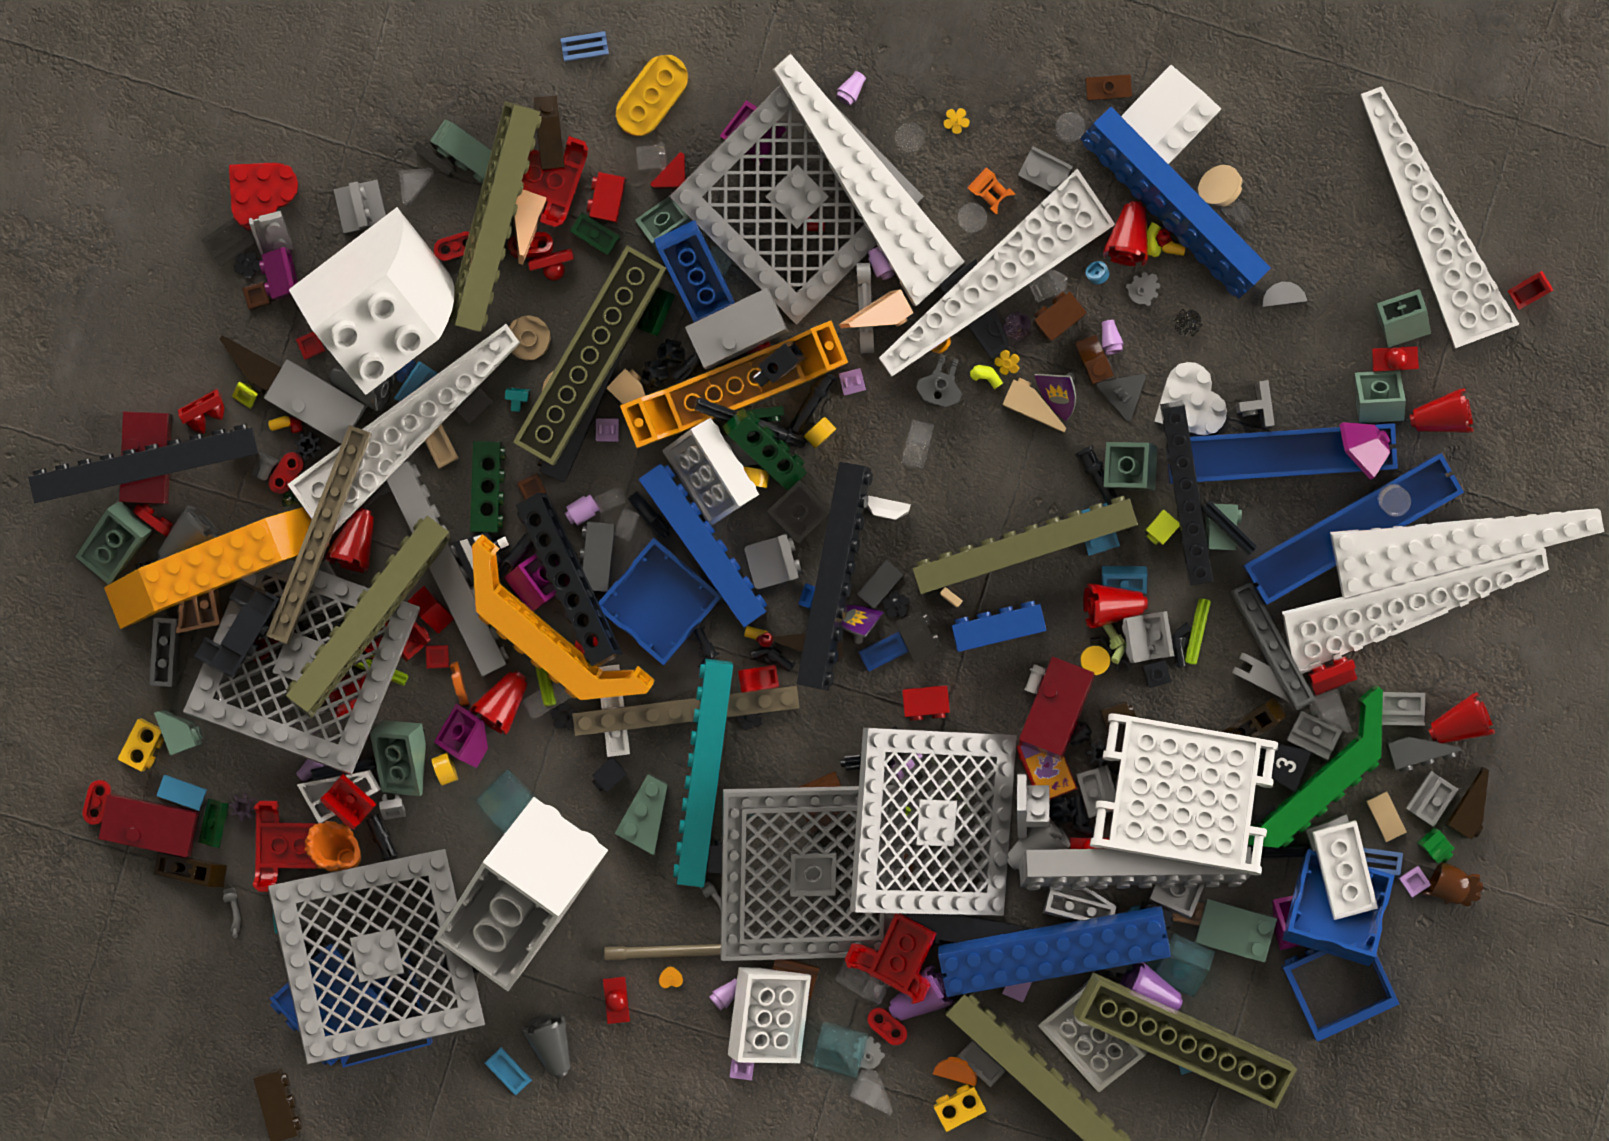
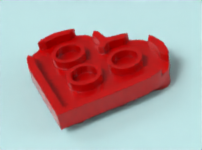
M281 163L229 165L233 218L247 231H252L249 218L255 220L259 219L261 215L277 212V208L287 206L297 195V177L288 165Z

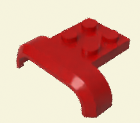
M568 136L563 156L564 168L542 170L539 151L533 149L532 152H529L527 159L530 162L527 173L523 174L521 182L524 183L523 190L546 197V202L548 203L539 222L553 227H558L565 222L589 149L585 141Z
M259 801L254 806L256 812V861L253 887L260 892H269L268 886L278 884L279 868L319 869L304 850L309 829L318 823L280 822L278 801Z
M895 913L878 951L865 945L851 944L845 957V962L848 968H856L867 972L912 998L911 1003L916 1004L924 1001L931 986V983L921 976L919 971L937 933L901 913Z

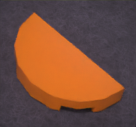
M459 661L453 662L450 665L451 677L456 696L458 695L459 704L462 707L470 705Z
M948 1057L946 1060H942L937 1063L933 1071V1075L972 1086L977 1084L976 1072H973L972 1068L968 1066L969 1063L958 1057Z

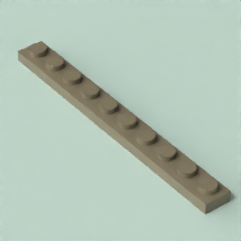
M351 425L347 429L266 636L288 645L291 641L372 435L370 432Z
M797 686L729 694L727 717L798 709ZM692 698L572 713L575 736L692 722L694 709H699L700 700Z

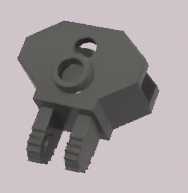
M940 354L936 370L933 371V374L918 381L916 390L923 401L944 408L959 403L962 392L954 382V374L959 359L954 358L948 375L940 372L945 362V355ZM935 392L941 393L940 399L934 398Z

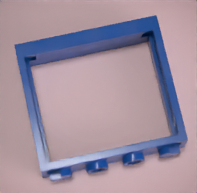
M1309 948L1305 951L1306 955L1299 958L1297 955L1284 960L1285 964L1281 966L1312 1035L1317 1042L1399 1005L1398 999L1376 954L1372 965L1387 997L1317 1028L1291 970L1327 953Z

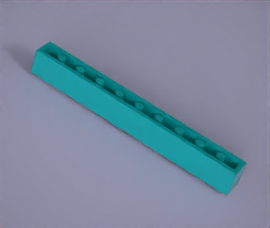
M705 659V663L700 664L699 678L703 679L702 686H698L696 692V700H700L699 709H694L693 722L697 724L696 731L691 732L690 744L694 745L693 754H688L687 767H691L690 776L686 775L684 789H688L687 798L682 799L681 811H685L684 820L679 822L678 833H682L681 842H677L675 854L679 856V861L673 867V877L676 878L678 885L704 887L733 672V663L729 661Z

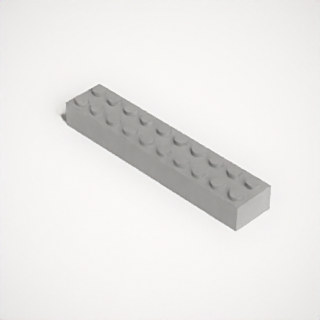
M1247 847L1245 863L1251 864V847ZM1111 849L1026 850L1019 859L1020 887H1027V890H1038L1040 887L1049 886L1051 890L1063 889V886H1072V889H1084L1085 886L1105 889L1109 885H1116L1118 889L1130 888V885H1139V888H1151L1152 885L1161 884L1162 888L1175 887V884H1183L1185 888L1196 887L1197 884H1206V887H1218L1219 884L1238 887L1251 876V874Z

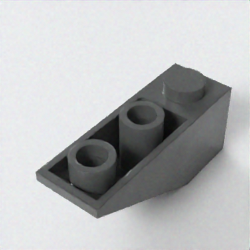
M1408 736L1386 742L1392 767L1395 770L1399 769L1400 772L1413 769L1412 765L1420 762L1422 766L1435 762L1434 758L1443 756V760L1456 756V752L1461 751V748L1457 746Z

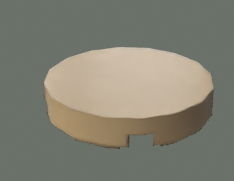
M1229 165L1213 167L1200 180L1198 186L1199 196L1212 208L1228 206L1241 193L1242 177L1235 168Z
M522 316L510 324L509 328L520 342L511 352L517 358L526 361L536 360L549 349L551 342L550 330L546 323L538 317Z

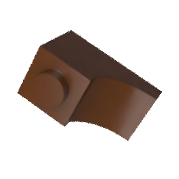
M1096 335L1075 343L1091 385L1114 376Z

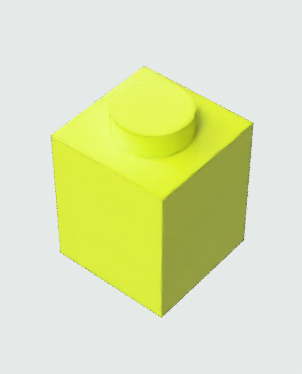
M1162 510L1145 529L1148 533L1146 537L1155 545L1158 543L1164 545L1179 527V522L1165 510Z

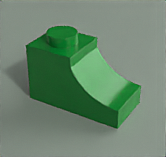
M1432 828L1417 842L1437 864L1447 862L1453 856L1452 851L1455 849L1443 833L1435 828Z

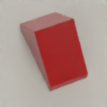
M680 152L650 183L653 189H677L686 180L685 155Z
M1540 271L1509 289L1508 293L1520 310L1552 292L1553 288L1543 271Z
M425 586L408 600L409 603L420 607L418 615L438 634L454 620L450 612Z

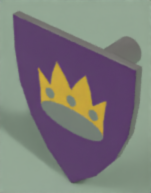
M1071 372L1065 376L1035 374L1037 386L1047 404L1057 415L1067 421L1073 414L1076 406V392L1073 383L1075 375Z
M845 605L847 607V614L845 619L842 620L841 628L853 633L854 642L860 644L863 642V637H866L883 616L884 612L864 606Z

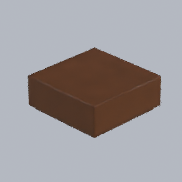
M265 282L242 288L249 310L271 304L265 290Z
M538 473L517 483L525 500L536 493L547 494Z

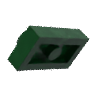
M582 212L570 230L571 233L607 256L620 238L619 235Z
M657 288L645 309L638 329L658 336L675 295Z
M783 406L745 410L747 413L752 411L759 419L766 418L767 422L780 421V416H784Z
M208 798L199 843L211 847H220L229 806L228 803Z

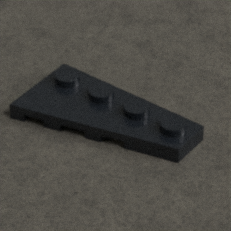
M975 259L942 282L939 287L943 293L949 292L978 264L977 260ZM992 308L967 325L990 359L1010 346L995 308Z

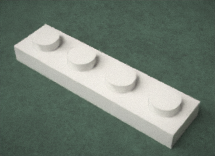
M620 665L602 666L599 668L603 671L620 670ZM623 696L600 698L602 710L625 707ZM627 730L604 732L607 757L630 754Z

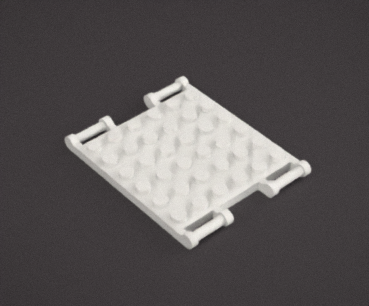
M1109 714L1108 722L1110 725L1106 751H1103V759L1120 761L1114 803L1096 801L1095 809H1097L1094 837L1091 838L1090 846L1240 871L1251 875H1261V854L1263 839L1266 838L1267 830L1250 826L1255 785L1264 788L1273 787V779L1271 778L1275 751L1278 750V742L1120 714ZM1119 724H1124L1122 752H1115ZM1260 748L1266 750L1263 777L1257 776ZM1106 811L1113 812L1109 840L1102 839ZM1249 835L1255 837L1251 864H1246Z

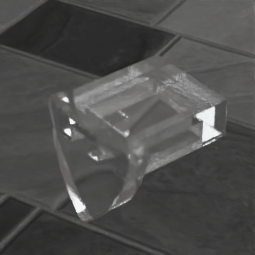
M663 142L658 143V145L636 147L638 170L656 168L664 170L667 167L666 151Z
M1048 270L1045 272V275L1029 283L1036 302H1042L1064 292L1067 285V277L1059 271Z

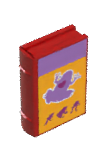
M1023 745L1016 746L1019 759L1023 764L1030 784L1049 785V800L1077 789L1065 756H1063L1062 760H1059Z

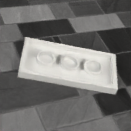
M1354 820L1312 831L1333 920L1378 909L1357 821Z

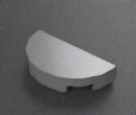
M1279 282L1272 285L1266 291L1262 299V307L1307 302L1305 292L1298 285L1292 282Z

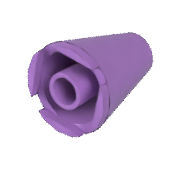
M1144 962L1131 964L1133 969L1131 972L1126 971V974L1123 975L1120 981V985L1175 1010L1180 1009L1183 1002L1181 993Z
M929 965L920 973L921 976L931 983L924 1001L912 1004V998L902 992H899L890 1001L889 1011L895 1019L898 1018L902 1021L953 1005L954 999L950 1000L946 995L943 975L940 972L936 974L933 971L936 968L934 965Z

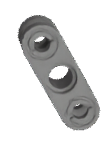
M1242 653L1239 659L1253 667L1250 673L1234 667L1232 673L1289 702L1271 667Z

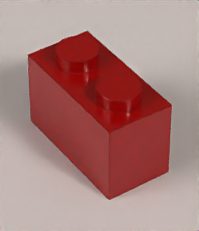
M598 172V176L593 177L591 190H595L593 199L588 200L586 212H590V218L617 223L626 182L625 177Z
M947 685L902 689L904 715L909 717L910 721L923 720V715L931 714L932 719L946 717L945 713H950Z

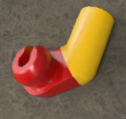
M1160 230L1156 240L1162 251L1184 256L1185 247L1182 244L1174 243L1168 230Z
M282 416L268 422L271 431L284 427H291L292 433L303 431L301 424L303 422L296 417Z
M746 626L744 637L755 639L762 647H770L773 644L771 633L766 630Z

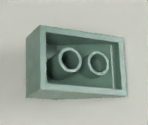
M117 502L105 511L75 557L109 585L114 582L142 548L154 529L125 504Z
M383 720L370 732L382 793L421 796L423 794L426 750L423 726L421 723Z
M1206 899L1195 943L1265 962L1277 918Z

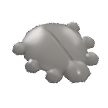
M1143 272L1140 278L1134 276V281L1131 284L1128 283L1126 288L1133 302L1149 306L1151 304L1150 300L1158 296V293L1155 291L1160 288V284L1156 283L1158 280L1156 274L1148 276L1147 272Z
M860 1035L858 1043L853 1044L856 1052H853L852 1056L858 1061L856 1067L873 1069L885 1057V1054L881 1053L879 1049L881 1047L880 1043H873V1037L870 1036L867 1039L866 1036Z

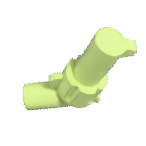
M1108 624L1103 626L1111 639L1109 640L1111 643L1110 648L1115 650L1111 661L1119 664L1127 643L1121 634L1118 635L1113 625Z

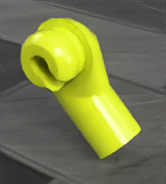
M1153 222L1147 230L1148 255L1157 257L1161 253V247L1158 246L1156 236L1161 227Z
M976 365L970 371V376L973 380L987 379L994 389L1003 384L992 367Z

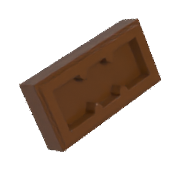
M1131 74L1085 78L1087 101L1132 98Z

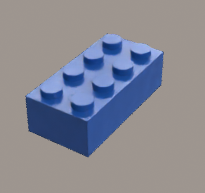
M695 220L654 239L657 250L694 323L735 303L733 295Z
M1035 601L1021 603V608L1013 610L1012 606L998 609L999 613L991 615V612L988 611L976 614L977 619L969 620L968 616L955 619V624H952L951 628L957 651L960 652L1047 631L1041 604L1035 605Z

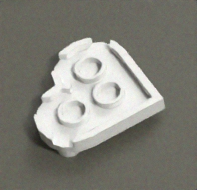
M1192 362L1181 363L1171 370L1166 380L1154 422L1163 424L1160 404L1183 401L1189 432L1197 435L1213 434L1223 426L1226 420V403L1218 394L1211 391V376L1203 366Z

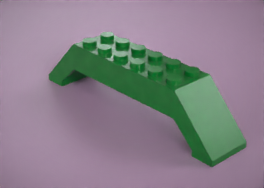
M1379 686L1371 687L1357 700L1360 703L1358 736L1297 788L1296 792L1294 791L1280 803L1275 811L1270 812L1262 819L1264 824L1260 822L1257 825H1250L1267 830L1266 838L1263 839L1264 847H1286L1294 840L1292 836L1297 831L1303 832L1311 825L1309 821L1314 816L1320 817L1328 810L1326 806L1331 801L1336 803L1345 795L1343 791L1348 786L1352 788L1362 780L1360 776L1365 771L1370 773L1379 765L1377 761L1381 758L1383 690ZM1249 835L1248 845H1254V836Z

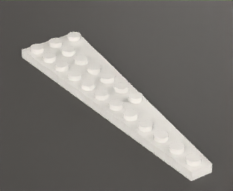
M791 54L788 55L772 71L787 96L792 100L796 111L800 113L806 123L805 126L812 133L818 143L817 146L824 153L830 163L829 166L859 216L862 217L868 231L872 233L877 246L884 253L889 266L896 273L901 286L913 306H917L965 261Z
M1381 86L1360 94L1454 349L1519 325L1383 87Z
M1076 169L879 357V360L891 377L1115 225L1079 170Z
M507 324L362 429L370 432L372 435L333 533L520 344ZM341 445L288 484L311 518H313Z
M1597 508L1567 511L1564 513L1552 512L1543 515L1529 514L1521 517L1507 516L1498 519L1484 518L1416 524L1415 526L1408 527L1393 526V528L1385 529L1371 528V530L1337 531L1330 532L1342 596L1348 598L1602 533L1604 528L1601 511Z
M1543 547L1348 598L1339 597L1283 611L1282 615L1289 652L1301 674L1308 672L1312 668L1320 666L1331 659L1341 658L1343 654L1350 651H1358L1369 643H1377L1388 636L1396 635L1448 613V610L1452 608L1462 607L1478 597H1486L1490 595V592L1500 588L1505 589L1516 582L1524 581L1549 570L1546 549Z

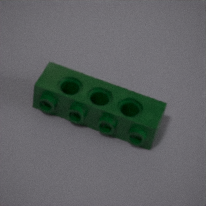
M741 408L723 426L724 430L733 441L789 491L807 473L803 466L805 462L798 454L793 456L789 452V446L783 440L777 441L774 438L775 433L767 425L762 427L758 423L760 419L752 411L747 413ZM751 431H756L753 436L747 437ZM771 445L770 449L762 451L765 446ZM786 459L785 463L777 465L780 460Z
M473 441L470 532L499 533V528H503V514H500V505H504V492H500V483L505 481V469H501V460H505L506 448L502 447V442ZM487 458H492L495 462V467L491 471H486L483 467V462ZM490 480L494 484V490L487 494L483 491L482 485L485 481ZM486 503H490L494 509L490 516H485L481 510L482 506Z

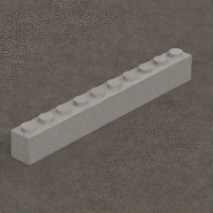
M407 461L401 464L387 478V482L412 533H414V525L420 518L424 520L426 516H429L440 525L437 519L440 517V514L435 504L431 505L427 498L430 496L426 485H421L417 478L421 476L415 464L411 465ZM448 543L429 568L481 675L485 676L507 665L509 655L504 646H499L496 639L500 637L496 633V629L493 626L486 625L479 619L475 606L474 585L470 587L467 580L469 576L464 566H460L457 560L459 555L454 545L451 546Z

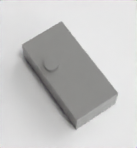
M767 288L685 327L699 359L707 371L789 332Z
M290 360L285 361L264 399L341 444L349 425L356 427L367 408L366 405Z

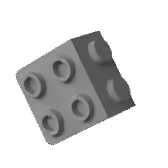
M787 534L745 547L744 551L755 588L761 589L799 578L798 573L802 572L799 560H794L792 551L796 549L793 539L788 538Z
M1167 611L1124 618L1122 630L1126 637V654L1131 663L1174 656Z

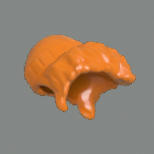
M326 820L324 823L315 824L309 829L304 850L310 856L312 862L316 864L317 868L326 869L329 872H337L356 868L359 865L361 850L349 826Z

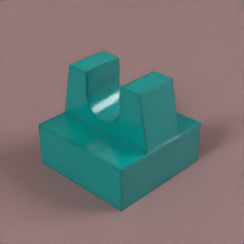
M507 387L505 399L511 400V411L520 412L522 401L527 402L529 400L530 389Z

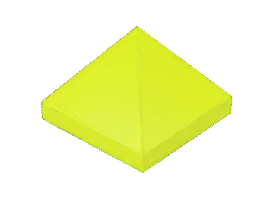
M238 382L232 397L251 409L258 393L251 385Z

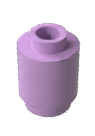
M879 247L868 252V260L877 278L882 277V280H886L895 275L894 270L889 266L887 258L880 251Z
M591 495L587 497L582 496L566 506L568 511L565 512V515L571 524L576 523L578 526L595 516V512L600 509Z

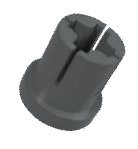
M259 452L255 456L257 459L251 475L267 481L273 466L277 464L278 460L268 454Z

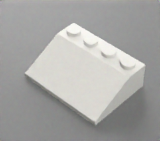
M1170 65L1121 117L1169 164L1220 112L1221 108L1201 89Z
M711 418L690 429L662 450L693 501L701 510L703 517L711 526L759 495L755 484L750 481L743 465L737 460L731 446L725 441L719 427Z
M738 967L728 1055L737 1062L800 1063L811 975L765 968Z
M1087 981L1045 1018L1038 1027L1090 1084L1100 1092L1142 1059L1148 1051L1085 1024L1076 1018L1073 1011L1088 983Z

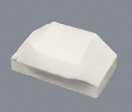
M868 496L867 508L873 516L897 520L909 513L911 504Z

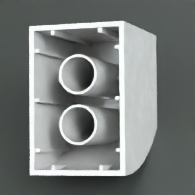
M398 207L289 289L313 332L365 395L439 340L447 325L454 303V284L449 272Z
M533 797L483 861L434 939L502 988L509 991L572 905L608 849L599 844L592 834L581 831L561 817L557 809L550 805H544Z

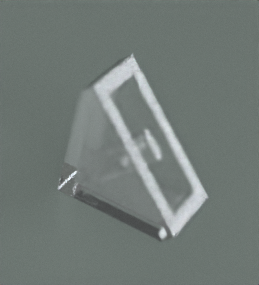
M432 168L399 171L402 203L405 206L409 207L436 174Z
M912 419L902 464L923 469L933 432V424Z

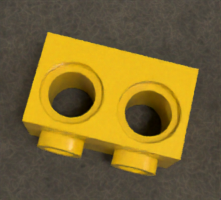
M142 718L137 719L118 760L141 772L145 771L146 768L150 769L156 758L153 756L156 748L160 749L165 741L160 728ZM147 729L151 730L154 734L151 742H147L143 738V733ZM135 750L142 751L144 757L141 762L134 760L133 753Z
M965 1084L956 1089V1094L950 1097L946 1094L936 1100L937 1104L934 1105V1109L946 1132L986 1112V1108L974 1086L969 1087L968 1084ZM968 1095L975 1098L974 1105L970 1107L962 1103L963 1098ZM946 1106H952L955 1108V1114L951 1117H946L942 1113L943 1109Z

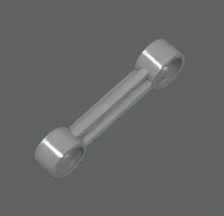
M857 263L859 311L872 303L870 263ZM873 326L859 327L860 352L874 353Z

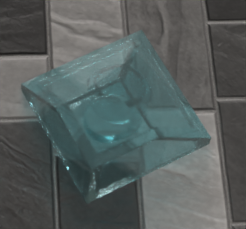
M824 1022L818 1039L813 1066L857 1078L869 1034Z

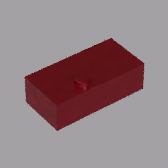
M123 411L121 456H123L122 451L136 448V453L145 451L144 446L158 444L159 448L168 446L167 441H171L172 414ZM170 474L120 484L119 502L168 504Z
M1052 656L1020 735V745L1062 760L1095 679V673Z
M108 794L98 839L189 857L192 853L200 812L117 794Z

